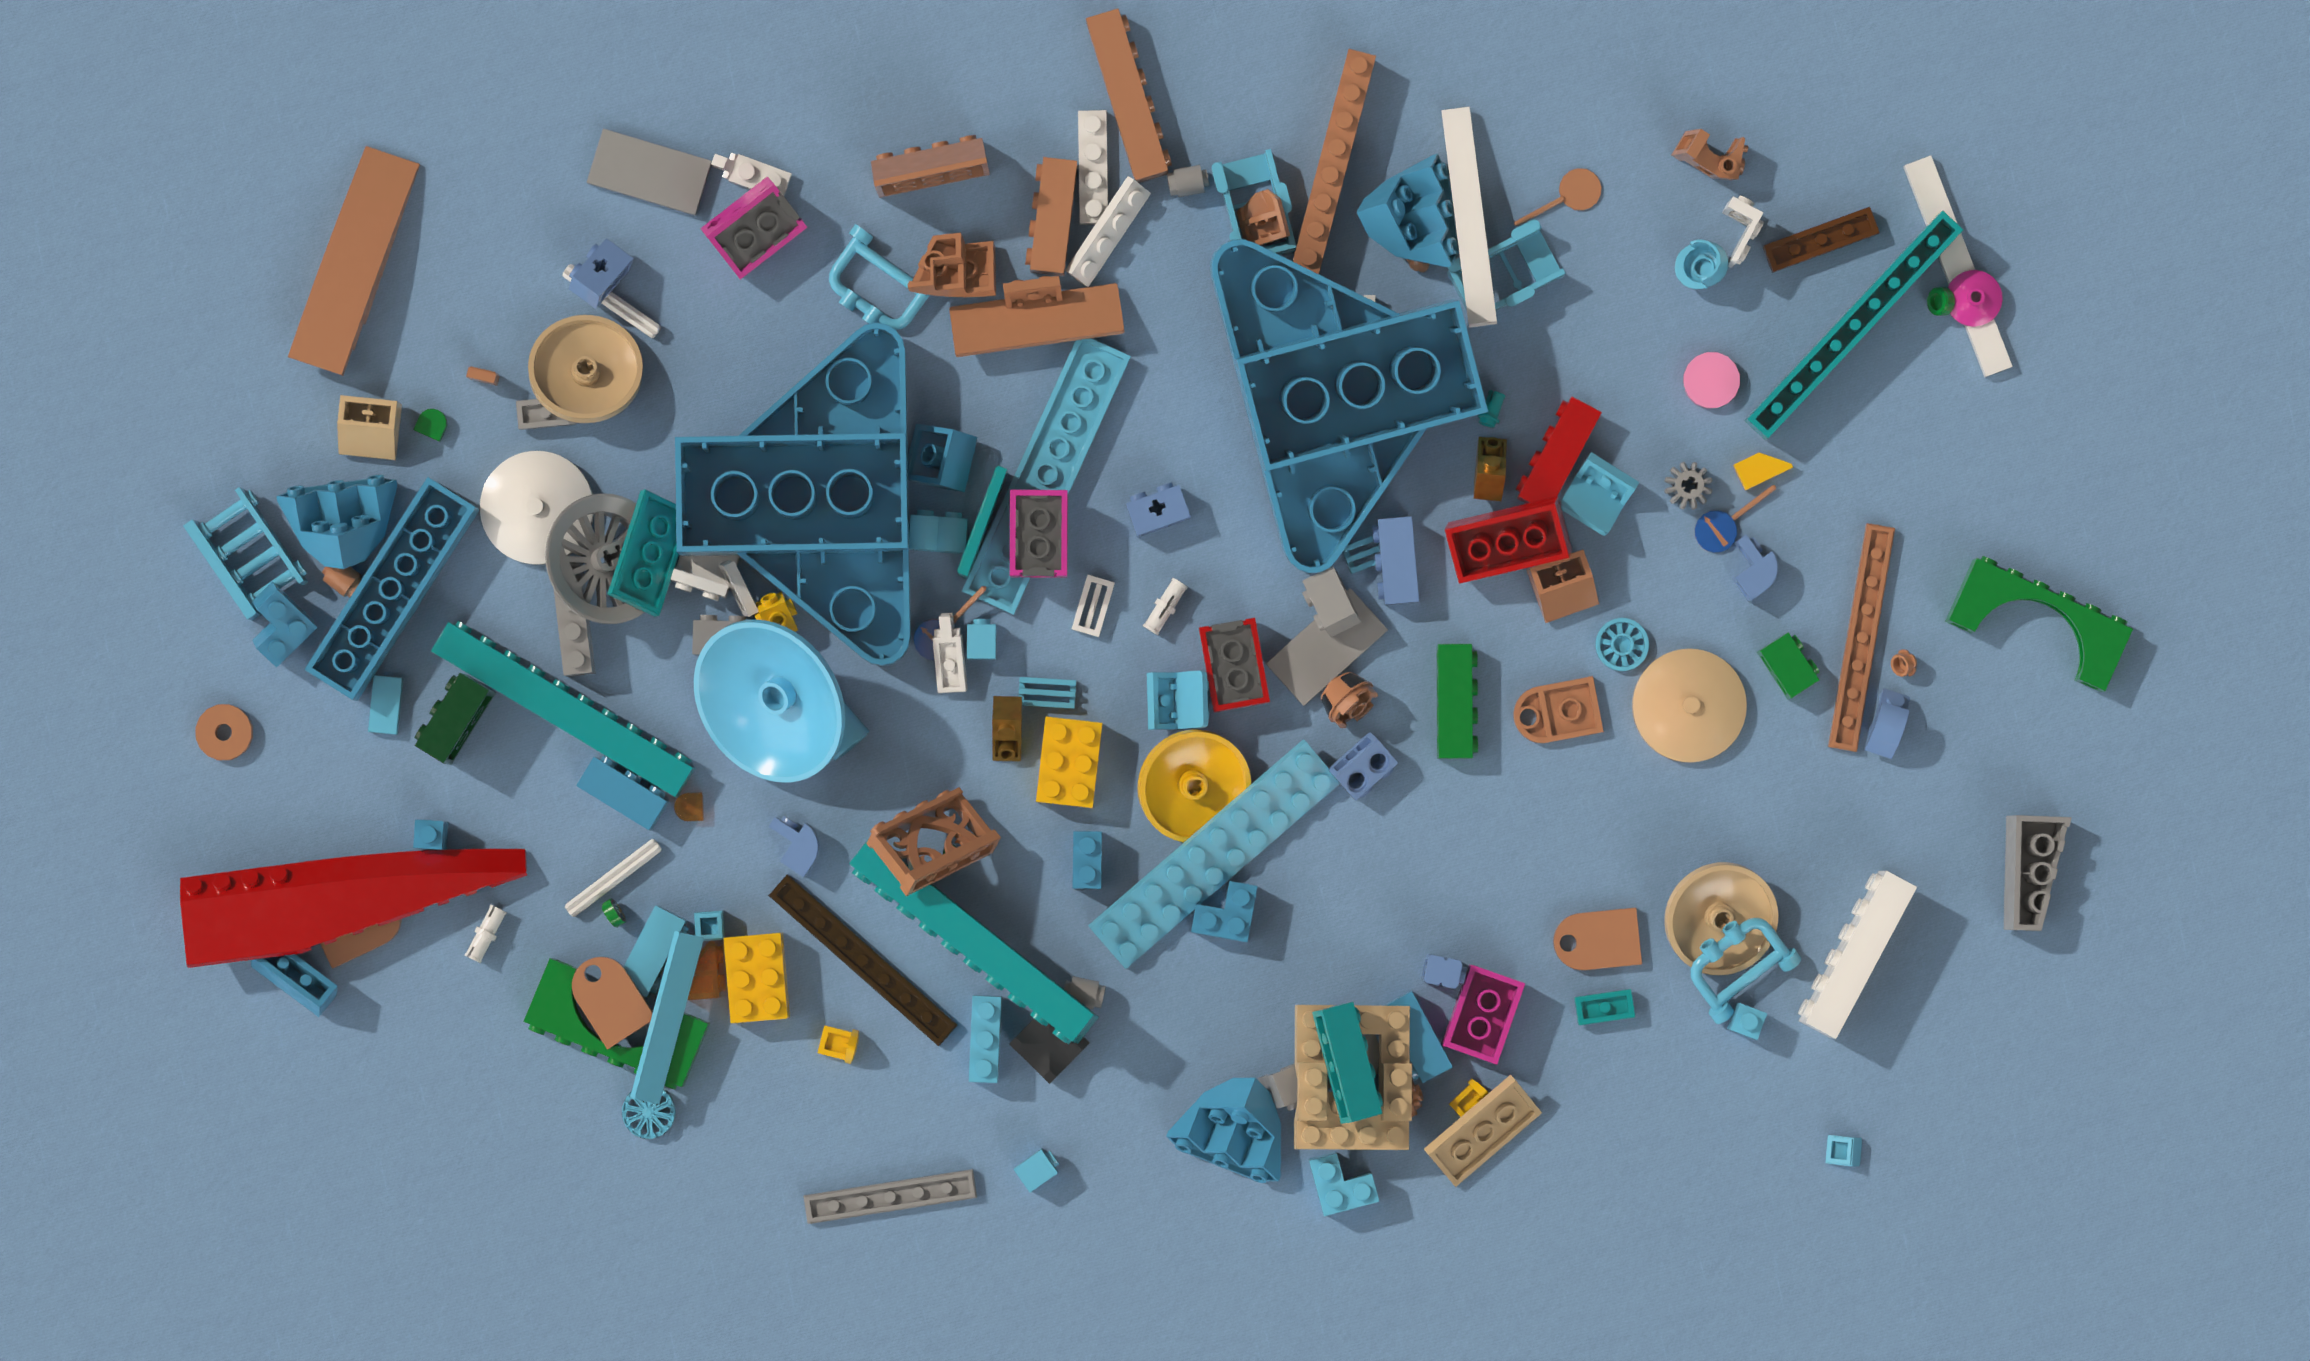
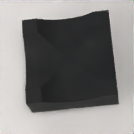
M1033 1019L1009 1045L1050 1084L1090 1042L1083 1037L1078 1044L1072 1041L1069 1044L1064 1043L1052 1033L1055 1028L1051 1024L1045 1026Z

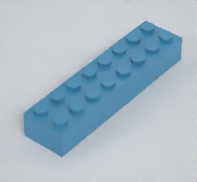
M427 477L304 670L351 700L358 701L480 509Z

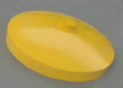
M1185 730L1165 738L1148 754L1139 773L1138 798L1145 816L1159 832L1173 840L1185 842L1251 785V775L1245 758L1229 740L1207 730Z

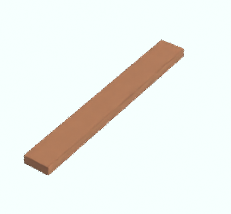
M1869 523L1865 526L1828 747L1853 752H1857L1895 532V528Z

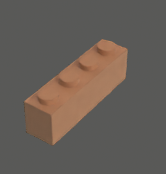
M1043 157V164H1037L1035 181H1040L1039 192H1034L1032 209H1037L1036 220H1030L1029 237H1034L1033 248H1027L1025 265H1030L1031 273L1063 277L1065 275L1078 166L1077 161Z

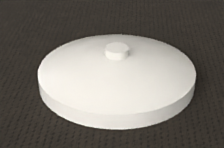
M546 451L523 452L502 462L487 479L480 499L481 522L490 541L503 554L522 563L543 565L546 564L545 550L547 538L556 518L568 505L580 498L593 495L584 474L567 459ZM594 514L587 515L591 523V526L593 523ZM576 520L573 525L585 537L579 520ZM567 532L565 533L563 539L580 546ZM564 549L567 556L573 553Z

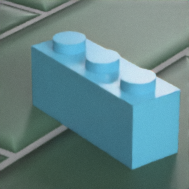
M655 905L624 965L640 993L646 998L650 997L651 993L656 995L660 988L662 980L660 975L667 962L674 932H689V928L685 927L688 920L658 905Z
M972 996L969 1082L998 1083L1002 996Z

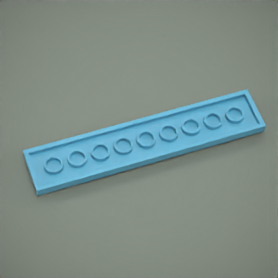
M1092 338L1075 341L962 592L973 596L982 586H986V591L978 598L979 600L1012 615L1015 614L1031 578L1010 577V490H1068L1069 495L1131 356Z
M1303 739L1088 925L1089 928L1125 969L1128 968L1195 910L1196 904L1203 903L1337 787L1339 782L1328 771L1330 769Z

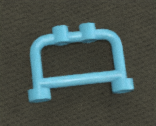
M855 224L849 232L853 238L831 268L829 273L830 286L837 295L842 297L839 303L852 312L855 308L864 313L862 319L867 323L887 324L895 330L905 328L916 316L929 295L915 293L916 296L902 316L892 319L844 286L840 281L841 273L855 253L861 255L906 288H908L909 281L913 280L908 274L870 249L868 245L873 236Z
M1750 918L1740 925L1737 921H1731L1723 927L1722 931L1725 936L1716 943L1713 938H1710L1700 946L1702 954L1692 964L1690 969L1691 979L1711 1007L1709 1015L1716 1024L1727 1021L1733 1015L1734 1009L1728 1001L1776 963L1782 971L1786 972L1794 969L1801 962V956L1795 948H1787L1773 927L1764 919ZM1753 929H1759L1774 948V951L1716 995L1702 976L1703 968L1708 963L1719 960L1723 956V952L1730 946L1742 942L1748 932Z

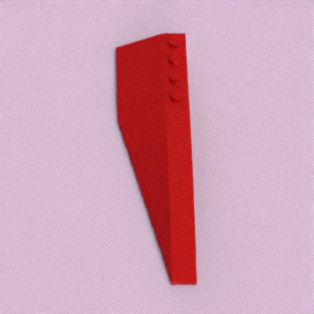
M447 849L379 853L180 878V906L186 965L188 968L300 954L310 951L314 945L323 942L327 945L336 942V938L353 933V935L362 933L365 928L375 924L382 926L423 912L425 907L436 903L438 906L449 903L451 898L463 894L467 897L477 893V890L486 886L493 888L527 876L526 850Z

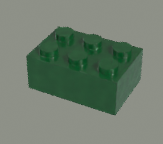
M459 673L457 677L453 675L445 686V690L448 692L442 701L438 699L429 713L432 715V718L427 725H421L414 737L417 740L414 745L415 747L441 763L452 765L496 694L490 688L463 673Z

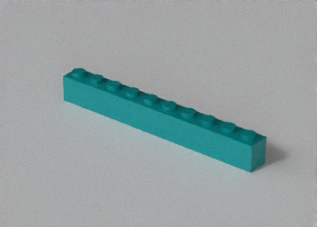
M1943 210L1938 213L1744 421L1764 440L1768 439L1964 229Z
M457 621L456 625L450 622L447 623L431 652L678 798L695 770L690 765L692 761L690 758L678 751L675 756L665 751L668 745L654 737L651 741L641 736L643 730L629 722L625 727L617 722L619 716L606 708L602 712L592 707L594 701L582 694L575 697L568 693L570 687L555 679L551 683L543 678L545 675L544 671L532 664L529 668H526L519 663L521 658L508 650L504 654L494 649L497 643L483 635L479 640L470 634L473 629L462 622Z

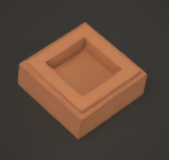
M472 366L468 367L466 375L470 380L498 386L500 378L496 372Z

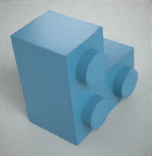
M272 581L252 601L256 610L270 622L252 641L256 649L277 668L317 629V626L313 619Z
M1229 881L1224 909L1196 904L1191 932L1248 942L1258 886Z

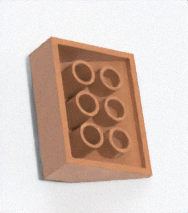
M969 135L959 138V143L950 145L948 141L933 143L932 148L921 150V147H912L905 149L902 155L893 156L892 152L877 155V160L871 161L874 186L879 198L990 175L983 139H977L976 135Z

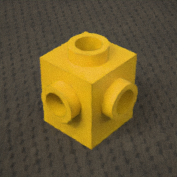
M782 592L777 594L769 593L763 596L759 602H756L758 613L754 614L756 620L774 622L794 632L798 631L793 617L798 614L792 599L786 600Z

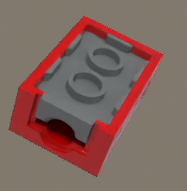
M1255 618L1215 624L1210 627H1199L1213 713L1270 703Z

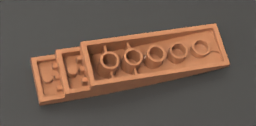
M368 146L365 147L313 283L288 354L289 358L344 376L351 352L355 350L363 324H366L420 164Z

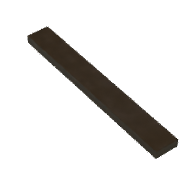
M788 874L768 895L937 1046H940L957 1027V1024Z

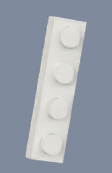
M1106 110L1078 111L1080 225H1095L1108 206Z
M1127 176L1065 271L1081 284L1089 287L1151 193L1137 181Z

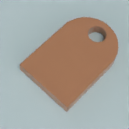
M1593 676L1531 688L1518 698L1514 706L1513 719L1517 730L1523 737L1535 743H1549L1604 732ZM1530 709L1534 711L1536 721L1533 725L1527 726L1521 722L1520 714L1523 710Z
M1636 908L1577 913L1566 917L1557 926L1553 937V946L1557 957L1566 966L1577 970L1642 964ZM1564 935H1572L1575 938L1576 946L1573 950L1564 951L1561 948L1560 940Z
M402 919L382 926L375 924L365 928L364 932L353 935V933L336 938V942L327 945L324 942L320 943L331 968L334 969L390 942L397 935Z
M595 957L585 961L578 967L572 980L574 998L607 1049L650 1023L653 1011L622 964L609 957ZM591 965H596L601 970V977L596 982L589 981L586 977V969Z

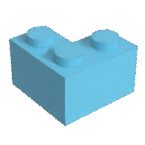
M1336 1152L1308 1159L1324 1216L1379 1202L1371 1172L1344 1179Z

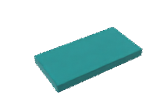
M1001 466L995 468L957 569L958 575L961 577H969L1008 475V470Z
M646 489L640 491L607 595L654 617L660 616L671 582V576L679 556L677 553L675 503Z

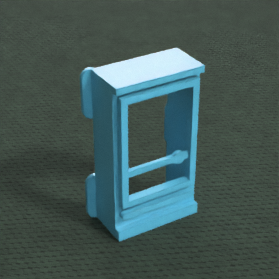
M1271 149L1265 150V154L1222 164V162L1214 163L1212 165V173L1216 188L1219 193H1223L1233 231L1230 233V240L1242 239L1234 210L1243 207L1247 202L1233 205L1229 191L1270 181L1273 193L1281 198L1290 236L1285 238V242L1265 246L1264 248L1278 255L1296 251V243L1288 213L1292 210V205L1286 184L1279 182Z
M1534 219L1517 227L1511 232V238L1488 249L1489 259L1498 254L1500 255L1514 282L1513 286L1518 289L1517 292L1496 302V311L1507 305L1513 307L1533 297L1536 290L1565 275L1564 269L1559 268L1540 231L1542 227L1538 220ZM1516 245L1536 281L1523 289L1521 287L1522 282L1517 279L1504 254V251ZM1459 257L1455 259L1452 266L1448 267L1447 274L1466 309Z

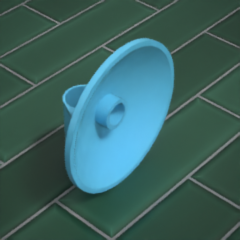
M756 619L735 622L713 635L700 652L694 672V695L700 718L717 747L733 763L754 776L774 782H796L807 779L821 771L832 759L834 761L840 759L870 732L843 701L838 681L822 655L806 639L785 626Z

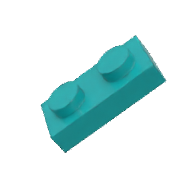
M1631 989L1574 997L1578 1025L1635 1017Z

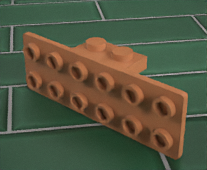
M1042 276L1039 279L1025 281L1014 280L1011 283L1003 284L1005 299L949 308L956 357L1124 333L1119 290L1116 283L1061 291L1059 276Z

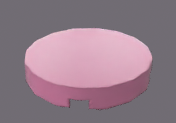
M1706 352L1696 356L1687 365L1683 374L1685 392L1694 404L1705 409L1719 408L1727 405L1736 396L1740 386V374L1736 364L1728 356L1718 352Z

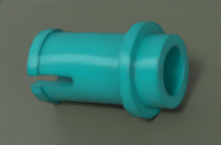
M1488 390L1486 398L1488 412L1478 414V418H1480L1479 424L1489 428H1495V425L1499 424L1498 416L1506 397L1504 394L1497 391L1493 393L1492 390Z

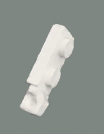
M731 153L729 159L715 154L711 163L712 167L724 171L723 178L747 189H752L768 176L783 196L792 176L789 172L740 154Z
M941 613V616H939L940 629L934 630V637L932 638L938 693L966 692L968 688L960 628H954L953 613Z

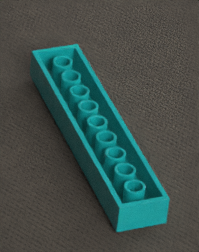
M867 841L849 863L855 868L852 874L868 885L871 882L877 886L874 891L886 901L892 902L895 900L898 902L899 905L896 909L909 919L914 920L915 917L921 921L918 926L935 938L937 935L944 940L940 944L957 956L959 953L963 954L966 957L963 962L975 972L980 973L983 970L987 973L988 976L985 980L998 990L1007 989L1010 992L1008 998L1019 1007L1025 1008L1028 1006L1033 1011L1030 1016L1040 1024L1045 1026L1051 1024L1055 1028L1052 1033L1064 1043L1069 1044L1072 1041L1078 1044L1099 1018L1098 1015L933 884L906 896L900 889V882L874 849L869 848L866 844Z

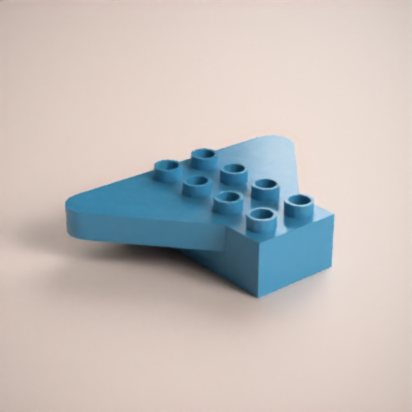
M1245 239L1229 240L1221 244L1213 253L1210 262V273L1282 549L1288 561L1297 569L1307 573L1322 572L1330 568L1339 558L1427 428L1488 412L1460 300L1450 299L1397 313L1256 243Z
M871 323L855 331L739 436L675 437L677 553L681 556L739 555L861 658L872 665L887 666L895 664L904 657L909 649L911 639L906 352L903 339L895 329L887 324Z

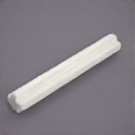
M572 264L568 265L563 272V277L570 282L572 278L569 275L575 267ZM613 292L601 303L650 338H654L661 329L659 324Z
M654 839L649 840L565 905L568 913L572 917L577 916L660 853L662 849L658 842Z

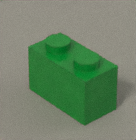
M1789 632L1757 651V654L1787 700L1818 682L1817 674L1820 673L1813 660H1806L1801 650L1804 647L1796 635L1791 637Z

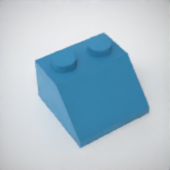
M916 424L908 454V480L943 489L965 492L978 437L954 429Z

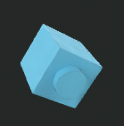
M973 619V624H967L968 660H996L997 626L996 624H990V619Z
M1736 1003L1727 1029L1758 1040L1767 1013L1741 1003Z
M1041 1148L1013 1170L1027 1190L1032 1192L1058 1173L1056 1166L1059 1165V1162L1050 1150L1045 1153Z

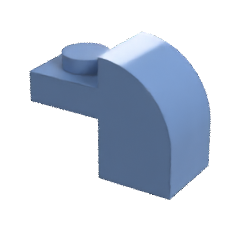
M1746 534L1734 542V544L1747 560L1750 567L1732 578V580L1746 600L1750 602L1773 584L1778 568L1773 551L1762 557L1760 552L1763 549L1754 537L1749 539Z
M1883 688L1879 697L1876 716L1868 731L1865 745L1866 751L1892 759L1909 716V696Z
M783 816L780 820L775 817L769 827L792 842L780 862L802 877H806L819 855L820 845L817 834L806 823L798 832L795 830L798 825L789 818Z

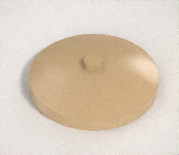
M576 315L555 322L541 333L530 352L528 373L533 393L549 412L571 422L595 423L616 416L633 401L642 382L643 364L638 345L633 337L619 324L600 316Z
M1699 649L1675 650L1657 658L1641 674L1632 698L1633 718L1640 736L1655 752L1678 762H1700L1713 758L1725 751L1738 737L1747 711L1745 690L1735 670L1717 655Z
M1712 863L1692 871L1675 887L1665 910V932L1677 956L1685 964L1692 967L1693 962L1702 954L1700 950L1701 944L1710 938H1713L1716 943L1725 936L1722 931L1723 927L1731 921H1737L1740 925L1750 918H1761L1766 920L1776 932L1778 926V907L1770 887L1754 871L1735 863ZM1753 929L1746 934L1742 942L1726 949L1719 960L1708 963L1703 968L1702 973L1729 975L1740 972L1757 962L1766 953L1771 944L1759 929Z

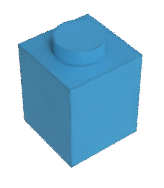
M415 819L413 848L447 850V821Z

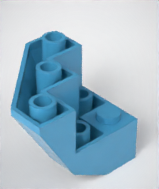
M1438 153L1387 179L1363 199L1357 210V214L1368 236L1396 257L1450 267L1459 253L1449 170L1447 165L1441 161Z
M373 475L367 479L348 482L335 480L328 482L326 485L311 487L298 485L287 488L286 493L276 497L301 546L325 567L345 569L364 562L384 538L397 489V480L384 478V475Z
M1231 1078L1204 1092L1166 1135L1177 1150L1250 1178L1258 1183L1279 1181L1281 1177V1122L1271 1093L1256 1078Z

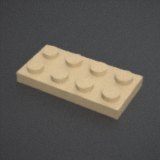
M1509 1075L1425 1147L1424 1150L1456 1187L1542 1114V1112L1518 1082Z

